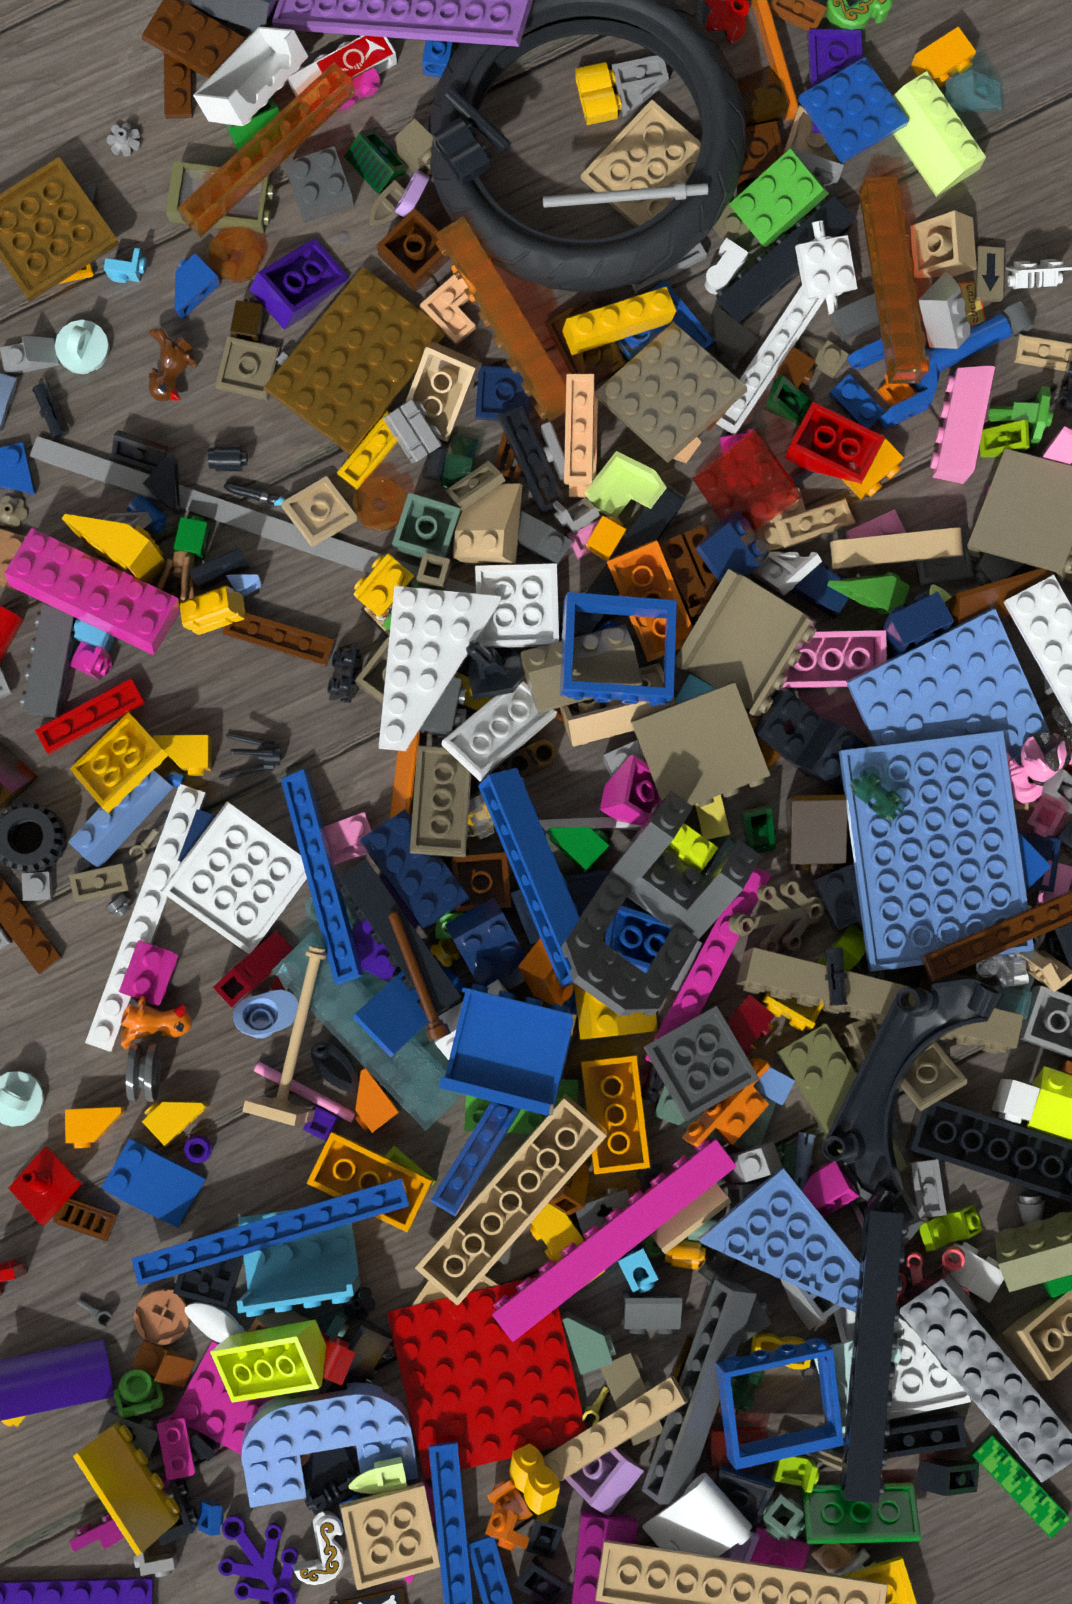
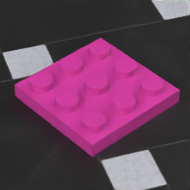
M213 1340L172 1417L174 1419L184 1417L187 1426L241 1455V1440L247 1422H250L258 1413L259 1407L279 1395L232 1403L210 1353L220 1344Z

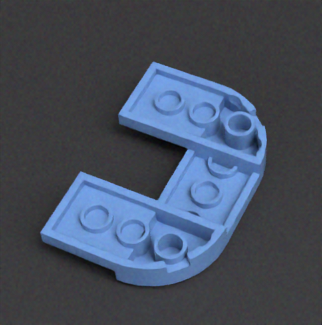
M347 1383V1390L291 1399L289 1393L275 1397L258 1408V1413L252 1420L247 1422L241 1440V1460L250 1508L307 1498L300 1455L356 1445L360 1474L374 1468V1462L402 1457L406 1480L417 1479L418 1472L411 1424L404 1405L396 1396L391 1397L383 1392L382 1387L368 1383Z

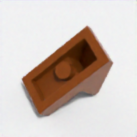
M144 1339L132 1367L155 1376L154 1381L185 1387L196 1360Z

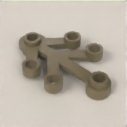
M785 880L780 886L781 894L792 898L798 905L796 908H790L776 896L774 887L764 884L758 888L757 897L759 900L767 902L777 912L753 917L742 912H736L730 917L729 929L737 935L746 936L754 928L776 924L767 938L760 942L759 949L767 951V946L771 943L768 951L777 953L779 948L778 940L792 920L799 919L792 931L786 934L782 940L784 948L796 951L801 946L800 937L807 926L817 923L822 918L824 905L822 900L817 897L810 896L807 898L799 891V885L796 882ZM791 885V891L788 893V887ZM766 890H768L767 897H765ZM794 939L793 944L790 946V941Z

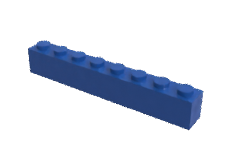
M514 768L489 774L478 785L559 984L561 988L575 984L569 972L572 969L568 957H564L561 946L579 919L577 906L571 899L567 889V882L561 875L556 856L551 851L546 839V832L538 820L535 805L528 796L525 781L520 777L518 769Z

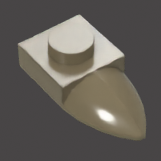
M396 180L373 203L370 211V225L385 224L394 220L399 215L394 210L405 190Z
M801 336L797 341L799 348L806 350L812 355V359L815 360L814 366L832 379L849 356L848 353L829 340L825 342L818 338Z

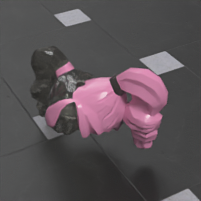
M1054 706L1052 716L1062 732L1061 735L1047 731L1037 733L1028 738L1022 746L1021 766L1018 765L1015 758L1012 759L1010 754L1006 752L1012 796L1022 803L1035 801L1041 796L1045 781L1053 777L1068 764H1072V753L1069 747L1072 746V724L1060 706ZM1028 776L1033 779V783L1030 784L1028 782Z

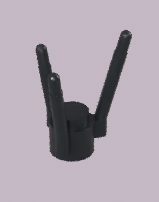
M226 734L227 738L259 745L258 749L233 748L231 749L232 754L258 755V763L264 764L222 774L219 776L220 780L260 771H274V766H280L281 744H274V741H264L238 734Z

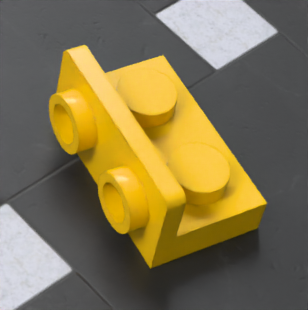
M389 553L385 557L381 555L371 567L373 571L367 578L363 576L354 587L356 591L353 594L356 599L380 619L393 605L394 586L408 587L415 579V576Z

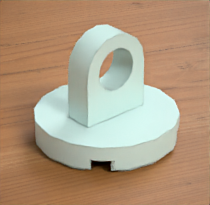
M78 320L70 322L61 329L55 342L58 359L66 369L73 373L88 374L95 369L101 368L108 359L110 346L107 336L100 326L91 321Z
M22 1071L7 1072L0 1076V1123L14 1127L23 1126L34 1121L42 1112L45 1102L39 1080L33 1075Z

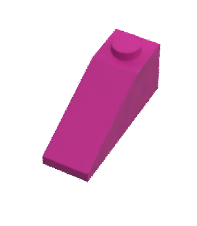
M836 1161L822 1165L819 1171L809 1178L801 1190L823 1218L859 1197L842 1166Z

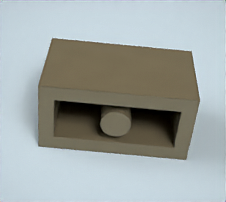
M414 118L395 136L397 153L413 173L419 169L423 173L430 175L432 173L430 158L433 136Z

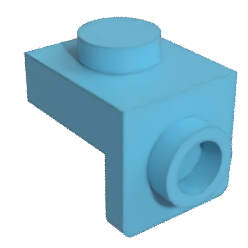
M134 248L132 262L105 258L104 270L112 281L118 283H126L127 280L140 282L141 273L145 274L147 258L144 257L140 248Z

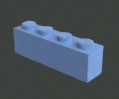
M155 770L151 771L109 813L100 807L68 843L86 860L100 868L172 790L173 786Z

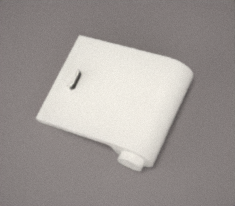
M703 1473L687 1487L683 1496L643 1524L642 1528L659 1548L719 1557L735 1544L742 1545L751 1536L750 1529L752 1525L706 1473Z

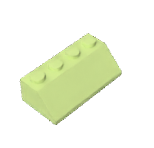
M927 71L905 84L892 96L909 120L906 127L893 135L936 197L980 170L986 156Z

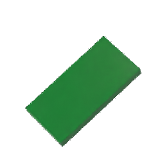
M914 1482L885 1483L884 1494L879 1495V1504L844 1500L840 1495V1484L814 1485L811 1493L805 1492L801 1487L807 1544L910 1542L921 1540Z

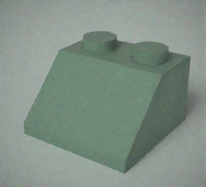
M568 1311L562 1312V1319L580 1374L613 1364L611 1356L615 1355L616 1352L610 1334L604 1336L602 1328Z

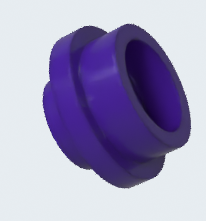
M203 1135L192 1136L187 1140L184 1147L186 1157L194 1163H202L208 1160L213 1150L211 1141ZM196 1144L203 1146L204 1150L201 1154H197L194 1151Z

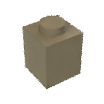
M423 553L416 578L418 585L445 591L451 570L450 559Z

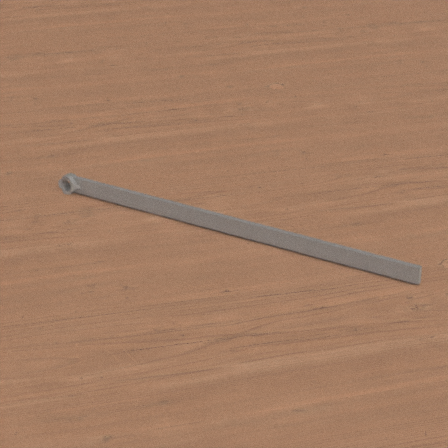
M37 436L30 453L31 458L159 501L142 484L150 476L149 474ZM179 485L180 509L368 574H371L373 571L371 568L373 563L382 555L332 537L311 547L294 524ZM396 560L415 576V579L410 584L412 586L415 583L418 584L416 578L419 567ZM448 578L445 591L476 594V587Z

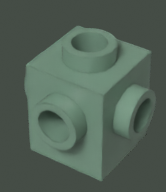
M780 1494L776 1501L772 1500L765 1508L763 1513L764 1524L767 1527L765 1531L777 1541L782 1539L788 1543L792 1537L796 1539L805 1527L803 1524L804 1513L802 1512V1507L793 1499L789 1498L787 1500ZM787 1519L789 1522L786 1526H783L780 1520Z

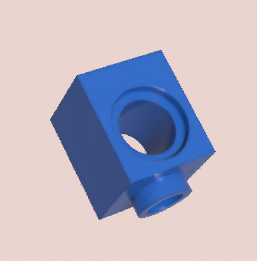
M426 40L422 59L423 75L441 78L448 61L454 54L453 42Z

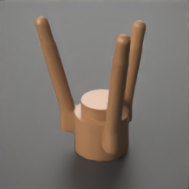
M184 551L174 552L173 560L167 559L166 568L156 588L163 589L172 570L174 576L182 578L181 600L186 599L187 585L189 599L195 597L194 580L189 572L190 569L195 567V556Z

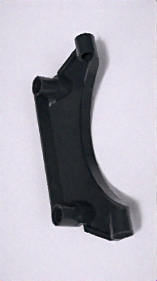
M971 978L935 983L930 991L919 986L900 989L896 994L822 1145V1152L828 1160L844 1161L842 1169L859 1196L868 1201L867 1206L869 1208L893 1210L903 1190V1183L893 1150L892 1121L898 1092L904 1078L918 1057L942 1036L970 1024L987 1022L1002 995L996 989ZM911 992L916 997V1004L914 1007L909 1003V995L911 994ZM837 1141L842 1145V1153H839L836 1149Z

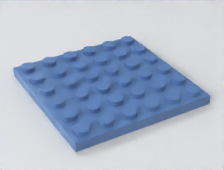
M994 608L846 681L875 746L1003 731L1006 752L1010 754L1012 759L1015 758L1019 766L1022 765V746L1032 736L1045 756L1046 761L1058 756V749Z

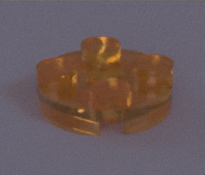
M239 227L224 230L209 244V260L214 272L220 278L231 280L233 283H242L252 279L258 273L259 266L263 260V252L258 239L248 232L247 229ZM233 250L243 252V255H240L242 259L236 261L234 258L229 259V254L231 255Z
M372 477L364 481L357 492H355L353 497L354 513L357 515L358 521L368 530L377 532L391 530L399 524L406 502V495L403 489L391 481V479ZM382 498L383 502H388L387 507L384 506L382 511L372 507L373 502L376 503L375 499Z

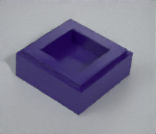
M315 1105L313 1108L315 1110L313 1121L306 1123L303 1130L327 1142L340 1117Z

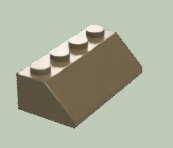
M625 624L574 637L572 681L642 685L634 645ZM562 641L521 652L523 674L538 713L592 699L583 697V700H574V698L560 696Z

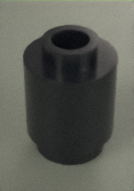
M216 444L215 447L208 448L209 469H215L216 472L242 471L243 466L248 465L247 450H242L241 444Z

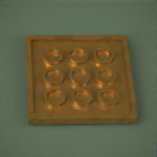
M60 157L0 194V260L29 302L119 245L118 239Z

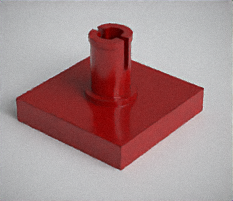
M45 1146L8 1189L37 1222L45 1226L80 1187L82 1182L51 1148Z

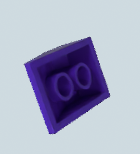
M313 238L259 271L249 290L285 330L304 318L348 281L349 276L322 245Z

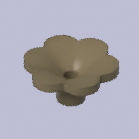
M2 497L0 501V526H9L15 529L20 526L21 521L27 518L28 512L24 508L25 503L21 498Z

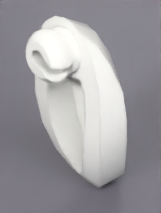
M195 1301L185 1308V1313L206 1336L216 1342L221 1343L229 1335L244 1333V1328L239 1325L236 1319L219 1306Z

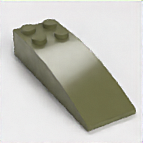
M821 1023L775 1052L790 1078L795 1080L796 1088L826 1137L857 1074L827 1024ZM893 1140L894 1155L898 1171L900 1172L908 1166ZM837 1141L836 1149L839 1153H842V1145Z

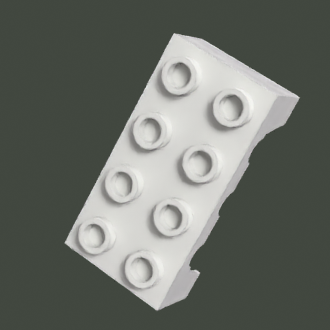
M258 27L193 96L208 121L244 126L252 120V116L261 107L268 103L269 98L284 86L285 81L300 69L301 64L308 58V55L294 30Z

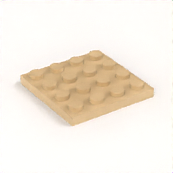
M651 100L581 174V180L595 192L674 186V183L685 182L686 184L698 159L701 142L657 103ZM675 197L609 202V204L631 224L638 227L665 209Z

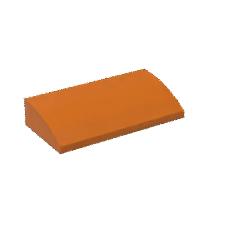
M657 539L608 560L607 564L621 596L677 600L675 651L681 649L693 627ZM629 616L647 661L649 662L664 656L666 618Z

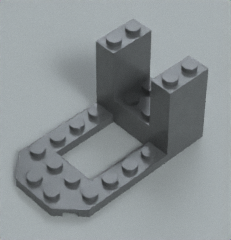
M673 791L667 794L625 846L561 946L564 957H568L572 969L569 972L573 982L620 1016H630L633 1012L654 1015L659 1010L699 938L744 889L762 857L751 847L738 840L712 872L705 877L678 858L674 853L667 850V846L675 838L693 809L691 804ZM627 897L671 928L645 973L600 941Z

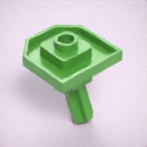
M1042 386L1035 397L1034 403L1014 402V406H991L988 413L989 420L991 422L1009 423L1028 420L1030 446L1028 449L1034 450L1042 438L1046 426L1050 427L1053 411L1049 410L1050 387Z

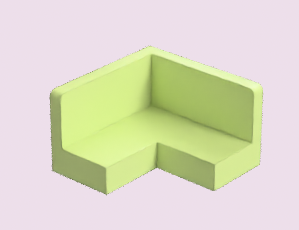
M616 451L593 480L592 484L586 489L585 495L599 512L609 517L617 518L631 499L651 509L667 487L654 469Z

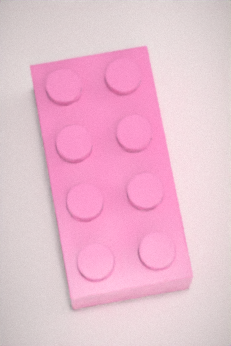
M886 630L816 632L810 642H805L800 649L802 655L794 667H789L785 674L787 680L782 688L848 687L846 681L887 661Z

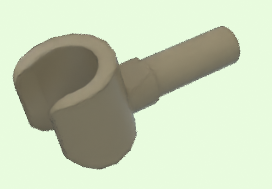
M153 828L140 845L133 846L130 849V856H133L136 850L141 849L143 855L139 858L138 862H144L148 857L147 849L159 831Z

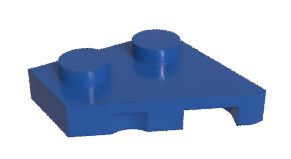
M22 442L0 447V487L35 495L36 492L25 444Z

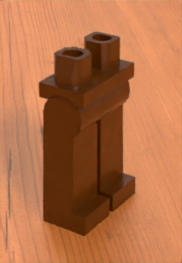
M707 524L685 532L683 537L680 534L658 543L690 621L693 620L694 624L698 621L720 584L695 549L709 531Z

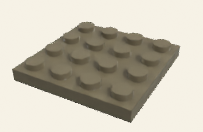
M673 322L594 393L601 403L668 463L747 392V387Z

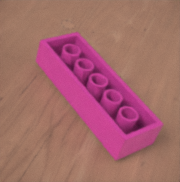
M33 528L29 531L4 572L9 586L152 655L156 654L180 612L177 597Z

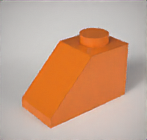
M368 1068L363 1069L360 1074L355 1110L358 1116L355 1119L364 1131L370 1129L373 1133L398 1114L400 1110Z

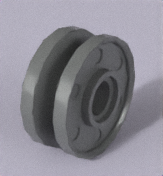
M132 1043L129 1048L126 1066V1093L128 1101H138L141 1089H144L146 1101L155 1102L158 1097L161 1077L159 1044H150L146 1056H144L141 1043Z

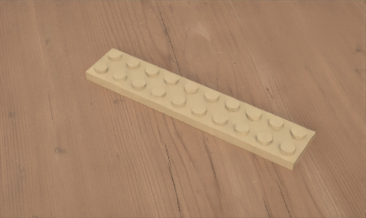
M604 1540L595 1599L596 1601L614 1604H885L887 1584L874 1580Z

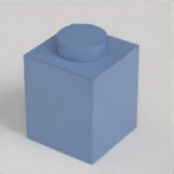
M770 1067L753 1087L764 1097L779 1105H783L795 1080Z

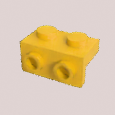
M770 992L765 994L761 1002L776 1017L783 1015L790 1019L789 1024L800 1031L813 1029L815 1026L814 1022L823 1008V1005L806 1007L796 1004L797 999L786 998V1001L770 997Z

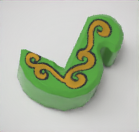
M827 0L826 16L835 29L863 31L871 17L875 18L876 23H881L888 17L893 0H860L851 7H849L846 0Z

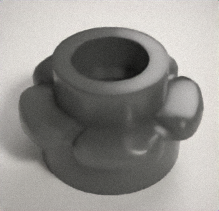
M123 893L115 897L106 905L110 912L109 916L116 914L119 918L131 908L129 905L131 899L127 898Z

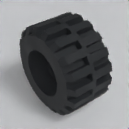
M22 802L17 803L16 807L10 806L6 808L8 812L0 814V860L5 862L10 868L28 873L43 872L47 870L46 867H53L57 863L55 861L57 857L61 858L64 854L61 852L62 847H66L67 841H64V836H67V833L62 827L64 825L62 820L53 811L36 803L29 802V804ZM29 822L38 823L43 831V841L40 847L29 854L20 852L16 844V835L19 829Z

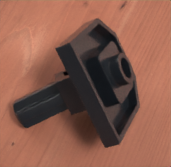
M475 640L469 642V645L466 647L468 655L465 657L473 700L513 693L524 681L519 653L508 647H491L486 649L480 642Z

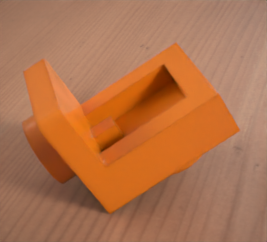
M511 1480L496 1484L492 1488V1492L487 1495L489 1501L494 1506L514 1511L518 1514L514 1527L533 1515L520 1490L514 1486Z
M497 1506L494 1507L485 1534L498 1539V1546L514 1551L515 1546L526 1549L530 1539L513 1531L518 1517L516 1512Z

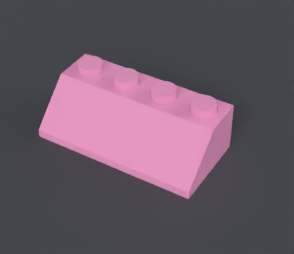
M994 366L958 368L953 376L948 377L945 392H949L948 401L943 402L940 417L944 418L943 426L938 427L935 437V443H939L937 453L933 452L930 462V468L934 469L932 478L964 484L974 472L995 370Z

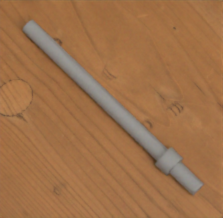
M685 182L674 183V186L543 196L544 208L671 197H675V200L686 199V196L708 195V183L685 185Z

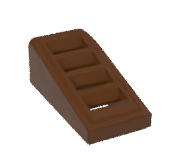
M71 1196L57 1211L52 1222L107 1242L118 1215ZM69 1205L74 1206L70 1218H64ZM80 1209H83L85 1211L79 1224L75 1221ZM92 1212L96 1215L89 1228L86 1225ZM101 1217H106L107 1219L102 1231H97Z

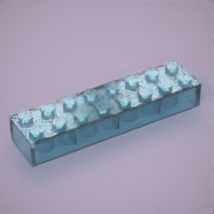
M311 932L272 970L299 999L309 962V956L305 955L306 951L309 950V946L325 949L324 942L314 932ZM325 951L326 960H320L309 1010L426 1131L463 1094L439 1088L441 1077L445 1076L446 1069L415 1037H412L392 1057L376 1043L352 1018L375 995L359 978L341 985L335 984Z

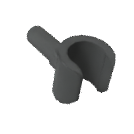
M79 1298L77 1301L78 1305L96 1317V1324L101 1328H106L107 1324L99 1319L100 1315L106 1314L113 1318L110 1309H98L82 1298Z

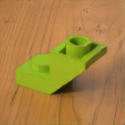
M974 1204L946 1212L947 1215L935 1216L922 1222L919 1230L926 1252L936 1250L949 1242L969 1239L982 1232L981 1220Z

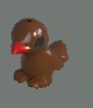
M162 328L151 329L149 335L157 340L161 347V369L158 371L152 368V373H149V392L158 401L181 400L177 390V378L186 369L188 364L194 368L198 366L191 357L195 350L181 336L172 341L167 337Z

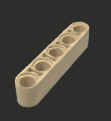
M961 528L872 536L830 542L833 569L964 555Z

